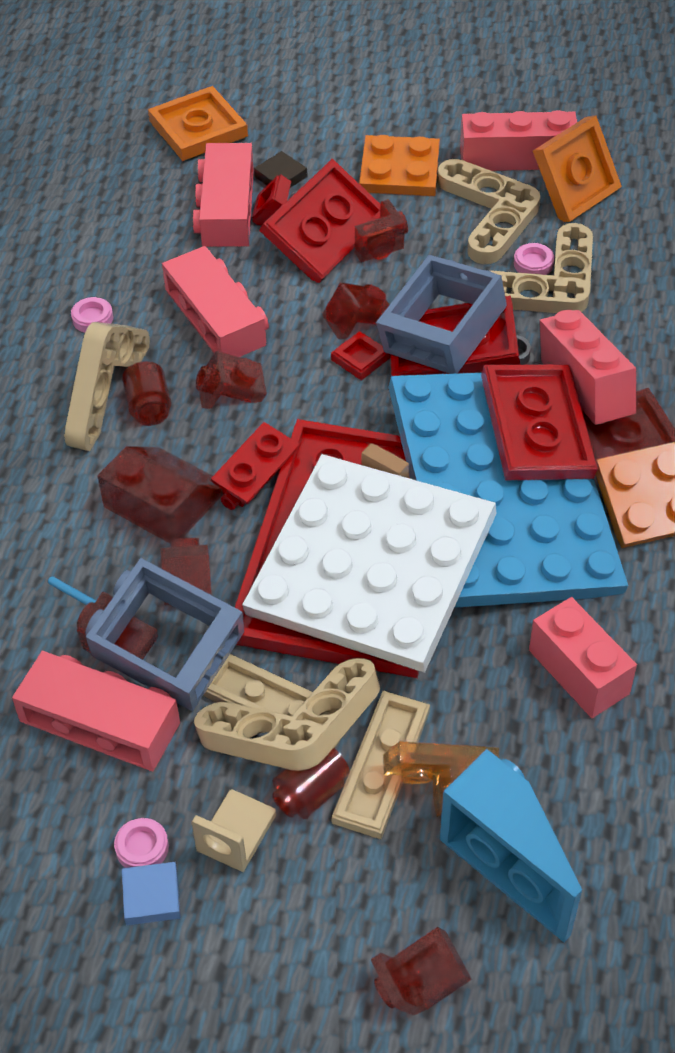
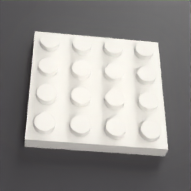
M321 454L242 604L245 614L425 673L497 514L496 503Z

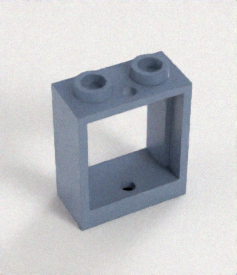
M428 255L376 322L384 352L450 374H457L507 306L502 276L488 270L460 264L453 260ZM439 294L473 304L453 332L419 322Z
M140 558L132 571L126 570L119 577L114 587V597L104 610H97L91 617L86 628V640L91 655L147 687H156L164 690L172 698L176 699L178 704L193 712L243 635V612ZM148 594L210 626L176 678L115 645V642Z

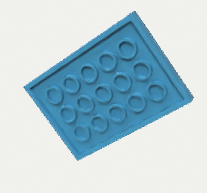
M481 373L391 376L388 388L405 459L409 463L410 479L496 503L497 514L454 608L567 600L570 597L574 599H588L624 594L626 592L628 582L594 479L505 480Z

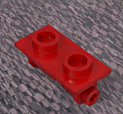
M263 422L211 478L210 481L222 488V504L230 510H234L238 505L241 507L245 504L248 505L300 447V444Z

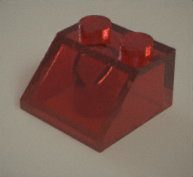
M126 446L97 475L103 506L106 509L173 546H176L223 495L222 488L210 481L213 475L160 447Z

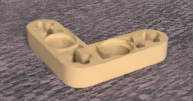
M460 159L446 160L438 167V185L441 189L491 208L489 213L470 234L467 251L470 259L476 263L492 264L497 262L538 213L540 192L528 184ZM484 187H491L496 189L497 191L487 193L482 192L479 189ZM499 222H508L512 224L513 227L501 228L495 226V224ZM490 237L493 238L492 246L487 245L490 241Z
M569 223L559 228L556 238L553 275L491 271L502 276L505 296L511 295L513 310L558 313L563 310H580L583 312L587 308L590 296L592 231L583 224ZM570 239L578 240L577 250H570ZM577 266L582 271L571 273L565 271L563 267ZM507 287L512 288L511 294L506 293ZM524 290H533L538 292L540 295L537 297L529 298L524 297L520 294V292ZM549 291H553V297H548ZM567 293H573L575 298H568Z
M92 322L88 326L82 342L64 436L67 446L91 451L101 433L114 366L139 367L149 349L150 336L147 330L101 322Z
M360 658L340 663L292 716L230 702H218L208 705L200 710L194 719L200 742L204 748L211 751L289 770L301 771L310 769L324 760L378 695L380 685L375 666L371 661ZM338 710L332 714L320 716L327 711ZM269 732L261 737L250 739L257 734Z

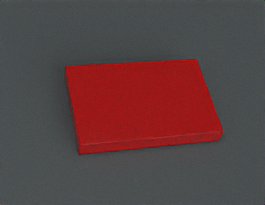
M332 158L268 218L259 231L311 280L320 283L386 217L389 211Z
M511 295L505 296L506 308L457 374L482 372L484 365H520ZM462 303L427 309L419 322L453 332L473 304ZM390 354L392 376L450 374Z
M484 365L481 378L505 480L594 479L598 467L570 366Z

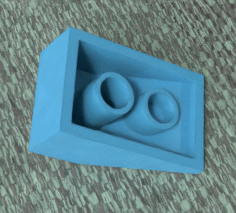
M486 749L443 791L440 841L557 938L565 942L572 933L582 888L529 781L525 779L522 771L513 762L507 759L501 760Z

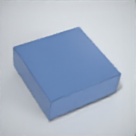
M176 862L122 868L124 919L126 925L181 918Z

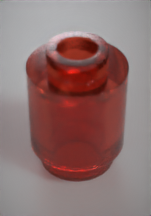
M148 361L138 362L128 367L122 375V383L129 413L138 423L145 426L157 425L163 422L169 415L171 398L162 367Z
M333 748L324 760L310 769L301 771L284 769L272 780L275 789L272 793L273 800L287 816L293 818L298 814L302 819H308L344 787V779L350 774L349 767L341 754Z

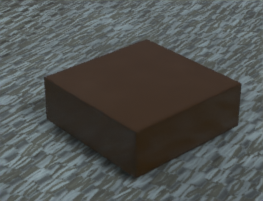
M283 151L254 168V177L265 185H268L280 174L291 181L290 188L308 177L307 167Z

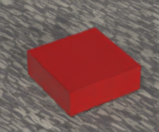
M281 174L277 175L257 195L252 222L257 225H263L268 218L287 202L291 186L289 179Z
M361 331L331 352V360L361 381L390 359V354L384 352L382 345Z

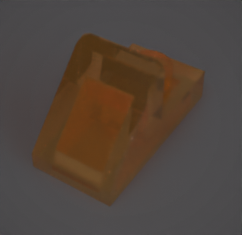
M399 741L383 754L384 775H400L401 781L408 784H423L433 781L434 806L436 817L442 815L443 791L486 749L499 758V747Z

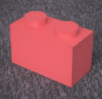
M573 597L568 598L533 620L529 651L591 719L630 695L637 664Z

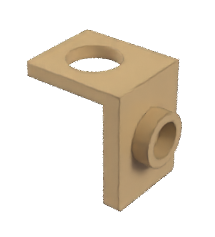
M233 789L229 790L211 821L195 815L192 820L196 850L244 872L275 819L276 809Z

